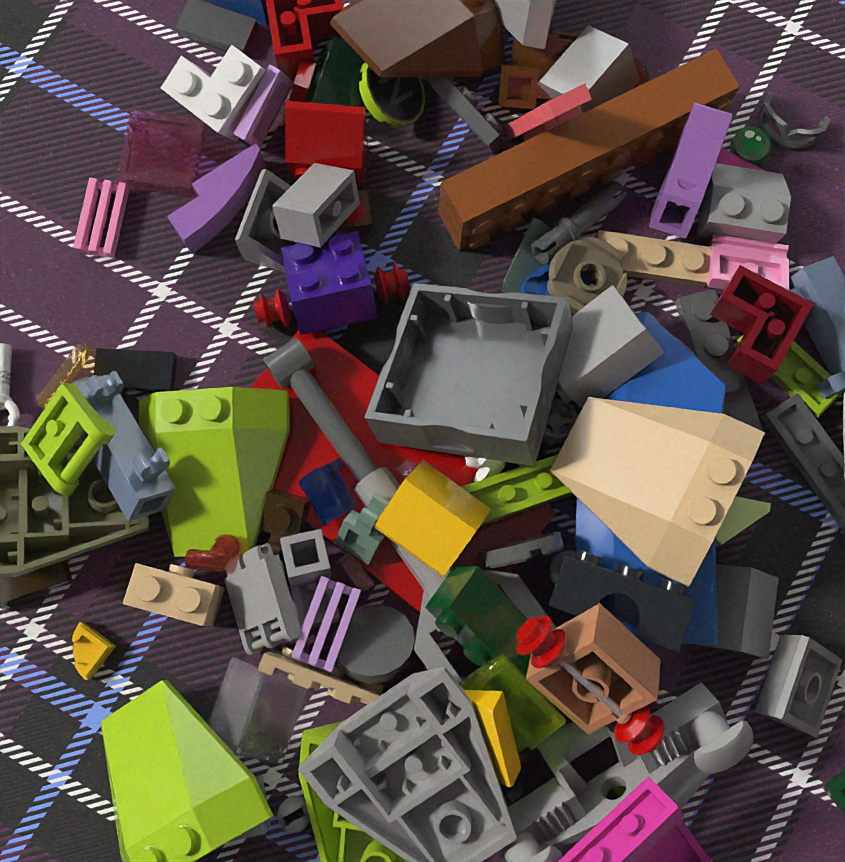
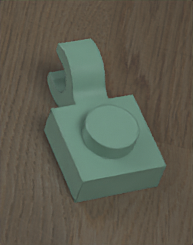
M374 494L367 508L364 507L360 514L352 509L344 519L334 543L369 565L385 538L384 534L374 528V524L389 502Z

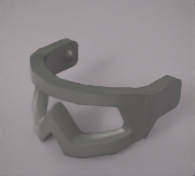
M768 91L757 116L760 129L768 135L770 142L779 148L792 151L806 149L819 142L825 134L831 118L825 116L817 129L789 130L787 123L778 117L769 105L772 103L774 93ZM768 119L779 128L781 136L772 130L768 124ZM797 137H809L807 140L802 141L790 140Z

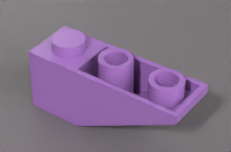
M694 102L652 207L650 228L687 238L703 200L733 114Z

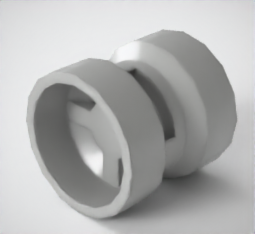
M553 399L542 438L543 443L557 445L567 439L578 418L572 404H567L563 399Z

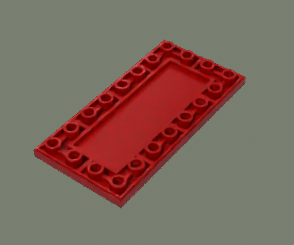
M298 330L291 338L292 340L296 337L309 353L316 365V368L311 370L310 373L374 461L377 468L388 467L401 485L404 479L424 460L460 487L474 483L478 469L468 467L465 463L464 455L378 442L364 417L379 375L322 331L300 335ZM267 368L250 387L282 390ZM289 385L283 390L289 391L290 433L273 489L311 499L306 522L316 530L321 529L322 535L334 543L344 519L353 509L360 514L365 507L354 491L359 482ZM544 504L479 527L455 560V563L463 567L479 566L482 570L511 573L517 563L496 568H484V566H481L478 552L503 543L540 535L556 512ZM386 536L369 565L335 544L420 612L424 590Z

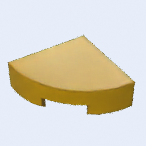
M79 622L72 637L74 664L78 673L85 680H91L116 647L115 644L85 622Z

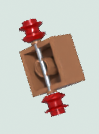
M599 603L552 631V620L548 616L530 618L520 627L517 633L518 642L516 650L520 655L531 653L525 680L583 731L589 734L617 721L614 736L620 743H628V749L632 754L639 756L651 753L660 746L663 740L664 721L659 716H651L650 708L647 705L658 700L661 659Z

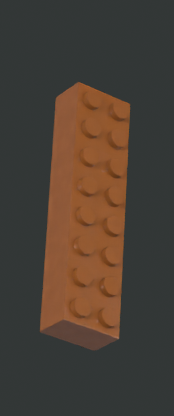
M716 48L442 181L440 184L438 214L459 251L469 246L471 249L479 248L490 240V236L502 230L505 233L511 232L524 223V219L534 214L543 216L551 212L560 201L567 198L571 200L578 199L585 195L591 186L601 181L603 184H608L623 174V170L633 165L636 168L643 167L656 157V154L666 149L668 152L675 151L694 102L726 112L731 108V101L739 90L740 85Z

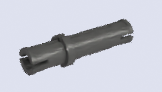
M611 181L605 188L568 217H561L556 220L549 232L531 244L532 254L539 249L543 250L535 258L539 262L546 264L566 244L580 240L581 234L619 204L626 201V190L618 196L614 195L623 186L617 181Z

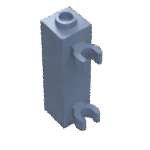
M834 256L805 266L789 278V291L814 303L803 324L831 375L827 380L816 384L823 399L845 389V276Z
M112 371L110 376L103 375L97 377V375L71 382V384L77 386L98 415L111 423L116 429V434L109 444H103L92 460L127 521L130 522L165 510L176 489L165 471L170 465V460L163 448H158L156 453L152 449L120 395L124 384L117 372ZM85 430L80 436L82 442H84V440L88 436Z

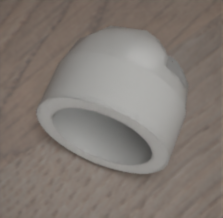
M290 796L281 803L277 812V820L282 829L290 833H298L308 826L310 817L304 797ZM302 808L304 815L290 823L284 820L285 816Z

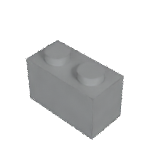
M314 163L272 205L281 239L321 248L360 204L354 170Z

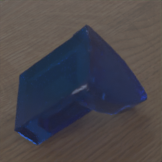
M341 457L312 470L298 483L302 491L307 495L323 526L357 507L356 502L339 474V471L346 468Z

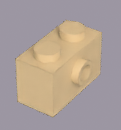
M135 563L123 604L193 624L213 627L225 587L193 579L195 570L170 564L169 571L167 572Z

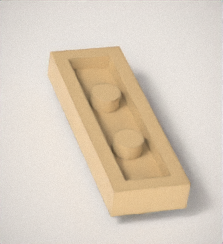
M598 230L596 238L608 242L619 252L622 261L619 263L623 274L627 273L629 277L704 288L708 283L712 247Z

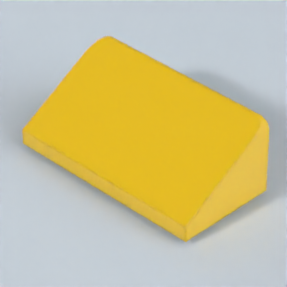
M463 690L473 702L499 782L504 786L512 787L521 769V764L503 691Z

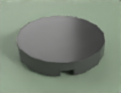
M379 604L361 606L353 611L336 658V663L338 667L340 666L345 671L348 677L355 681L367 684L387 682L395 678L396 673L400 672L403 668L405 670L411 664L415 652L413 627L405 615L392 607ZM340 621L337 623L334 633L332 635V642L334 640Z

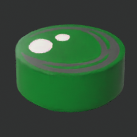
M753 126L744 127L732 139L730 152L754 165H758L764 160L770 150V139L760 128Z

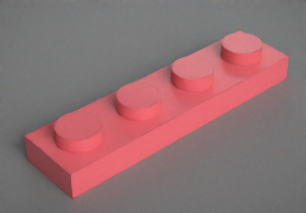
M586 83L542 104L505 125L510 139L522 134L526 141L582 114L579 106L592 99Z

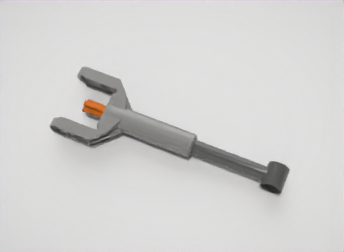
M295 337L262 359L282 390L289 385L359 482L354 491L364 506L367 508L374 494L390 502L400 487L399 482L388 467L377 468L374 461L312 376L310 371L316 368V365L301 342ZM388 538L424 590L414 651L427 670L445 666L463 690H468L431 637L430 633L436 630L438 633L441 630L435 624L436 618L425 608L452 568L463 566H458L454 562L445 576L442 577ZM483 570L527 619L548 616L519 575L494 570ZM553 622L551 631L556 629V626L553 624Z

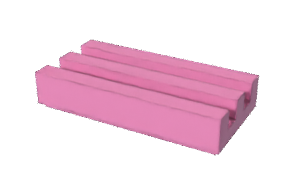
M89 178L73 246L77 253L110 258L115 257L130 190L127 183L119 182L117 185L113 184L110 180L99 182L96 178ZM101 192L100 200H99V204H98V208H97V213H96V217H95V221H94V226H93V230H92V234H91V239H90V243H89V245H88L89 236H90V232H91V228H92V223H93V219H94V214H95V210H96V206H97V201H98L99 193ZM111 194H116L104 247H99L107 220Z

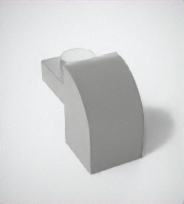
M321 529L280 538L292 598L297 607V618L301 629L321 576L331 580L330 565ZM325 589L311 628L321 626L333 590ZM338 606L331 623L340 621Z

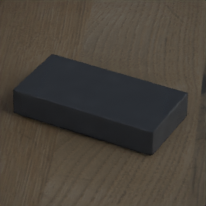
M96 348L93 375H97V377L103 375L110 376L112 371H116L124 384L123 391H174L177 355L174 352Z

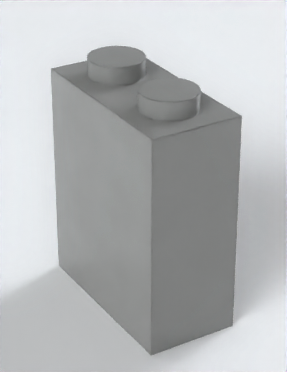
M613 285L572 316L573 330L556 391L567 404L574 401L582 409L588 397L603 399L665 353Z

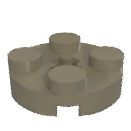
M585 237L583 240H575L566 244L555 254L549 267L547 290L551 296L567 297L570 312L576 314L612 285L623 297L627 287V273L623 274L619 263L622 261V258L612 245L599 238ZM590 269L592 271L591 278L596 281L595 285H585L580 277V272Z

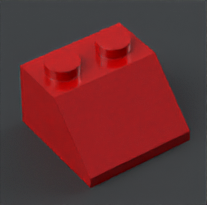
M286 101L285 156L290 179L297 181L314 163L354 170L356 185H364L368 152L365 107Z

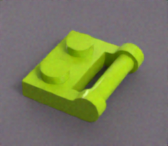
M62 383L21 442V445L51 487L58 493L69 496L72 495L79 485L78 478L101 446L109 444L115 436L116 429L111 423L98 415L75 384ZM85 430L88 434L87 438L67 466L63 468L61 462Z

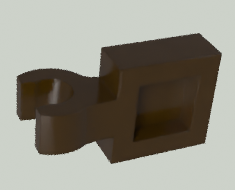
M272 489L266 495L260 530L271 533L267 543L271 546L273 555H279V558L284 560L280 538L304 533L311 499Z

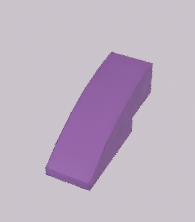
M256 143L193 182L192 186L198 197L167 216L191 254L217 236L238 214L254 191L261 170L265 169L261 150Z

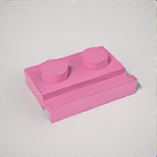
M719 234L712 235L708 245L712 249L707 287L724 290L732 275L741 265L789 290V259H787L789 245Z

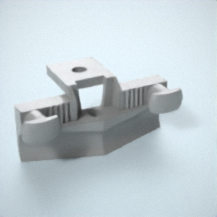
M702 682L652 714L659 716L664 721L663 740L656 750L639 756L629 751L628 743H620L616 740L614 729L617 721L587 734L574 722L563 725L552 721L541 720L540 722H534L530 720L539 731L532 740L555 777L508 807L517 832V840L499 850L496 854L502 862H558L648 776L682 809L711 773H718L731 768L748 754L753 744L751 726L746 721L741 720L730 727L727 724L728 722L719 701ZM611 736L619 762L586 783L570 762ZM616 786L626 787L625 793L616 800L607 799V794L612 788Z

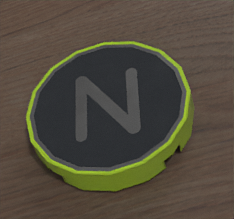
M366 62L362 65L360 72L363 71L362 80L359 81V91L365 106L372 116L381 123L385 121L391 124L390 127L395 129L415 122L422 114L425 105L424 87L420 77H379Z

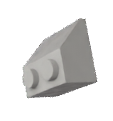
M716 163L701 202L697 236L711 238L713 234L777 243L786 235L791 195L783 174Z

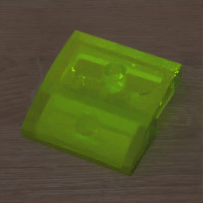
M503 653L470 674L459 685L463 690L503 691L517 752L520 753L527 746L533 750L564 725L566 719L544 695L525 680L526 676Z

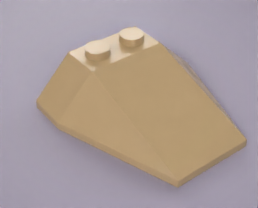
M588 397L550 471L648 568L689 587L753 462L765 432L720 413Z

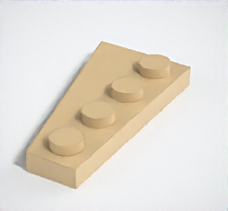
M284 646L282 652L274 650L264 653L257 669L269 675H272L275 669L289 673L288 678L296 685L317 690L322 686L328 689L327 694L333 698L353 705H359L360 702L368 705L385 693L383 692L384 684H367L344 676L345 671L340 666L338 667V665L334 664L332 672L293 659L291 656L294 648Z

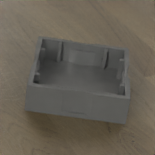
M413 283L397 327L393 351L382 368L364 417L377 441L386 444L535 466L573 330L567 297L514 292L492 294L460 287Z

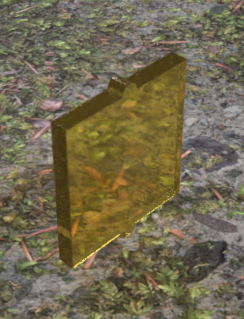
M84 342L82 345L77 344L36 398L39 401L37 404L39 407L46 408L62 383L70 384L94 352L90 349L89 345Z

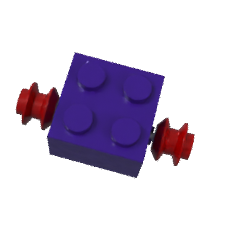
M358 231L332 236L321 248L303 243L282 247L290 302H288L287 295L278 288L274 298L267 299L260 292V301L254 302V308L259 325L266 323L268 330H271L272 323L281 320L285 327H287L292 318L290 311L292 310L296 317L300 335L378 318L373 296L376 295L375 291H377L378 298L384 304H388L389 297L396 294L404 301V293L410 291V284L406 269L399 270L397 263H394L393 270L384 273L378 266L373 275L375 282L373 283L368 274Z

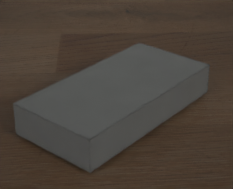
M188 0L175 28L179 36L228 51L230 46L233 45L246 55L258 29L257 19L200 0Z

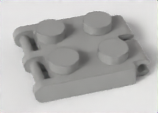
M268 543L262 546L258 545L243 555H239L226 562L225 569L228 577L224 578L245 652L248 655H255L260 653L264 646L267 648L278 646L282 639L288 641L297 639L301 634L297 618V607L290 595L285 578L284 564L280 560L279 555H273L271 546Z

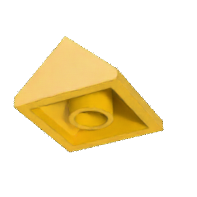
M423 460L404 479L374 524V528L437 574L444 577L489 514L491 508Z

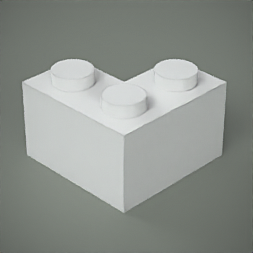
M231 45L212 76L181 56L161 86V89L216 132L236 142L239 137L233 133L266 70Z

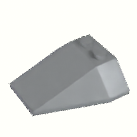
M445 666L411 674L344 720L310 754L298 769L325 805L407 862H482L517 840V832L473 702Z

